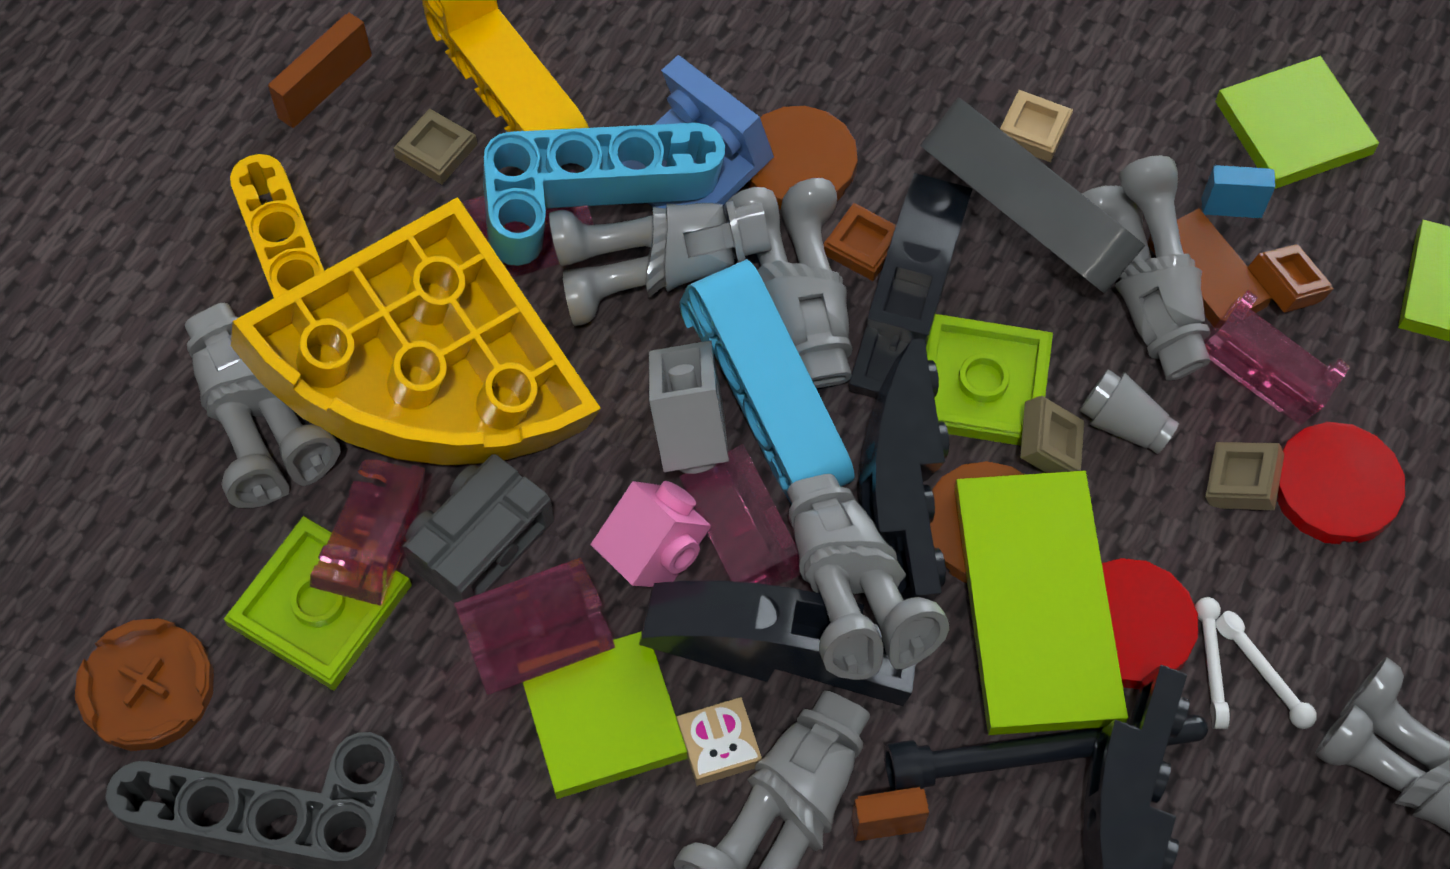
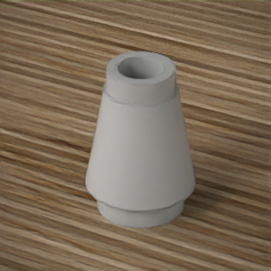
M1109 369L1099 379L1079 410L1092 419L1089 425L1143 448H1149L1156 454L1163 450L1179 425V422L1169 417V414L1125 372L1120 377Z

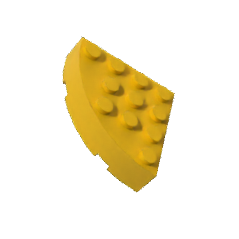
M458 197L232 321L230 346L265 388L301 418L323 428L346 443L395 459L439 465L484 463L492 454H496L501 459L508 460L545 450L586 430L601 410Z

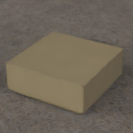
M429 108L394 147V153L397 159L438 183L443 184L478 144L475 134Z
M1044 396L1026 401L1020 458L1046 473L1081 471L1084 420Z
M1216 442L1205 496L1209 505L1223 509L1275 510L1284 460V452L1280 443Z

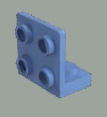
M677 55L661 70L671 93L667 97L671 109L654 125L678 123L706 124L714 128L722 136L725 144V154L718 183L713 192L705 198L688 201L652 202L648 204L657 208H666L667 203L676 205L717 203L724 205L725 202L773 159L774 155L760 117L681 56ZM628 160L622 162L624 166L630 169L640 170L646 168L639 161ZM666 160L662 162L663 167H666Z

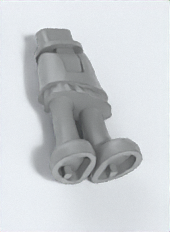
M1150 156L1138 159L1121 170L1119 179L1122 186L1105 185L1092 188L1082 193V195L1145 245L1119 277L1120 281L1116 283L1115 287L1124 298L1139 335L1148 346L1149 356L1154 359H1160L1166 380L1172 381L1181 379L1210 363L1204 340L1210 335L1208 325L1202 324L1205 321L1201 292L1202 270L1195 267V260L1189 254H1184L1180 242L1174 205L1178 185V171L1175 161L1168 156ZM1143 214L1152 237L1156 258H1151L1143 228Z
M811 178L800 181L789 188L783 197L781 215L785 228L793 242L799 263H789L787 260L780 232L779 206L774 192L765 187H752L738 192L728 200H733L735 207L759 202L763 204L772 250L756 253L761 265L757 271L815 387L821 388L847 382L852 377L847 358L852 354L853 350L849 340V317L846 304L847 289L843 285V278L840 274L832 271L830 268L821 233L823 225L835 212L837 206L835 186L831 181L824 178Z
M733 200L725 202L724 207L722 204L694 203L687 205L667 203L666 208L653 207V214L651 216L599 225L584 224L572 212L566 210L549 213L552 238L561 266L574 264L609 252L642 246L650 247L648 256L603 266L575 268L563 272L567 305L574 326L590 322L596 316L600 301L611 294L646 285L648 297H651L664 286L668 293L679 285L705 278L734 265V259L739 263L746 260L745 256L772 250L762 202L735 207Z
M218 303L186 321L185 329L190 337L187 343V350L192 358L194 375L200 391L201 405L207 411L208 417L221 422L237 456V460L233 461L224 472L221 484L229 503L235 507H261L288 495L290 489L284 475L268 452L252 416H264L280 447L279 450L284 466L293 481L298 485H310L322 478L333 467L341 453L340 445L336 437L323 428L314 424L302 425L296 413L259 382L230 346L232 321L239 317L235 316L228 303Z
M832 474L818 475L798 480L791 484L787 491L792 503L789 509V521L794 528V537L799 553L800 573L803 579L811 584L813 591L821 593L831 622L822 633L819 645V653L826 670L841 678L852 680L868 679L876 675L882 666L883 644L887 657L894 669H906L932 654L946 640L949 631L948 619L942 608L932 600L921 597L903 600L897 588L906 573L897 561L896 552L884 541L872 519L855 500L851 490L840 487L836 477ZM865 593L880 629L882 639L872 621L861 613L853 594Z
M1385 657L1351 697L1340 713L1341 717L1323 737L1315 755L1331 765L1356 767L1400 791L1401 793L1394 804L1416 809L1412 816L1430 821L1450 833V741L1426 728L1399 704L1397 696L1400 692L1404 675L1401 667L1388 657ZM1374 734L1385 739L1426 766L1429 771L1426 773L1410 764L1379 741Z
M823 691L812 710L803 709L797 718V722L790 726L767 755L756 763V772L748 778L749 783L753 787L737 820L716 847L697 842L683 847L674 861L675 869H746L769 827L778 816L785 823L759 869H797L807 847L814 851L823 849V833H829L832 829L834 813L848 785L854 768L855 758L864 748L859 736L870 718L869 712L862 706L836 693Z

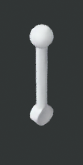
M1204 597L1196 602L1195 608L1198 613V619L1202 622L1211 697L1210 714L1212 729H1228L1230 713L1228 703L1224 699L1215 622L1220 616L1221 608L1214 598Z
M1225 611L1216 620L1218 631L1225 638L1236 642L1290 709L1289 718L1292 724L1302 729L1312 727L1317 720V713L1314 707L1309 703L1300 702L1244 633L1245 625L1242 619L1234 612Z

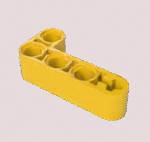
M422 0L426 21L433 37L437 42L442 39L449 49L445 53L465 79L472 77L479 86L474 90L496 118L502 116L509 125L504 128L506 132L589 128L576 105L498 9L497 0Z
M263 154L251 155L240 160L231 172V187L270 290L275 298L323 272L324 268L281 163L272 156ZM269 193L273 201L261 205L259 196Z

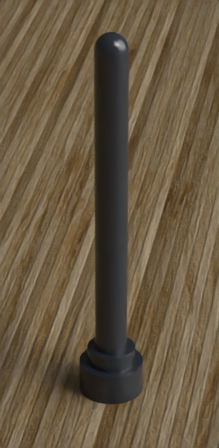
M1187 715L1181 732L1176 738L1170 736L1167 746L1203 740L1208 733L1206 720L1199 715ZM1104 727L931 751L929 745L917 746L914 740L887 743L884 747V762L890 792L920 787V789L935 786L936 779L1092 757L1097 733Z

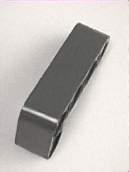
M959 97L920 144L929 154L1104 294H1106L1145 247L1127 229Z
M358 732L346 737L337 746L331 758L322 793L149 761H135L123 766L112 776L107 785L106 801L109 810L130 833L145 841L294 869H375L379 866L386 851L402 791L403 774L390 744L382 736L372 732ZM368 762L384 764L382 774L375 781L368 784L352 782L355 771L361 765ZM153 791L156 792L164 803L149 801ZM137 801H144L138 812L134 806ZM216 803L229 804L228 812L218 824L210 827L199 826L200 818L208 807ZM166 805L174 807V814ZM284 815L297 816V823L289 835L279 840L266 838L267 830L275 819ZM351 827H360L366 830V836L362 844L355 850L344 853L333 850L337 836L344 830Z

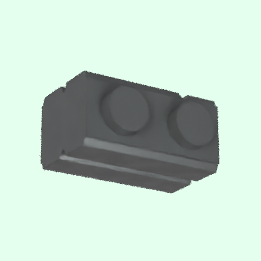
M492 454L479 468L476 465L466 467L454 480L450 489L451 497L435 513L431 510H426L411 523L405 536L407 542L403 545L409 567L466 613L471 610L554 522L551 499L547 493L525 476H520L516 469L496 454Z

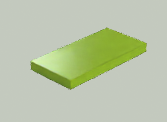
M1086 471L956 479L954 490L988 735L1106 727L1114 720L1126 723L1128 714Z

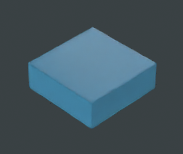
M1213 166L1202 195V212L1204 215L1262 218L1275 189L1274 170L1268 168Z

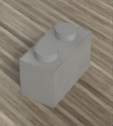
M712 341L649 351V402L663 471L680 470L683 473L695 474L710 470L717 463L729 462L724 406Z

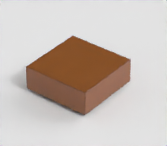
M853 203L824 242L825 254L832 260L874 281L883 269L896 225Z
M1297 244L1259 253L1247 267L1284 313L1315 305L1324 300L1334 289L1332 284Z
M917 787L858 796L854 801L851 815L855 842L923 831L929 815L925 790Z

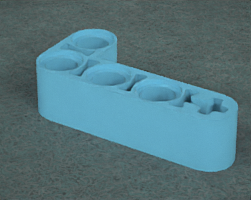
M701 123L514 131L499 134L489 141L484 152L483 188L488 243L502 262L519 266L533 261L538 257L543 248L545 208L688 201L705 198L713 192L718 183L725 154V144L722 136L714 128ZM628 160L639 161L646 168L634 170L624 166L622 162ZM663 160L667 161L666 167L662 166ZM573 163L584 167L586 170L579 173H570L563 170L561 166ZM512 166L523 170L524 173L518 176H506L500 173L499 170ZM517 221L527 224L530 229L526 232L514 233L506 230L503 226L509 222Z
M746 259L689 284L680 300V311L687 328L694 327L702 342L712 341L713 352L774 477L790 504L792 505L787 491L789 486L798 480L823 474H832L836 477L840 487L854 481V469L849 454L755 266Z

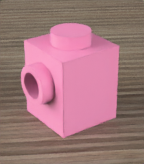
M632 481L590 545L632 586L653 587L654 583L674 582L679 573L686 570L695 561L700 551L699 544L711 528V525L693 509L696 505L695 499L678 485L669 481H663L661 485Z

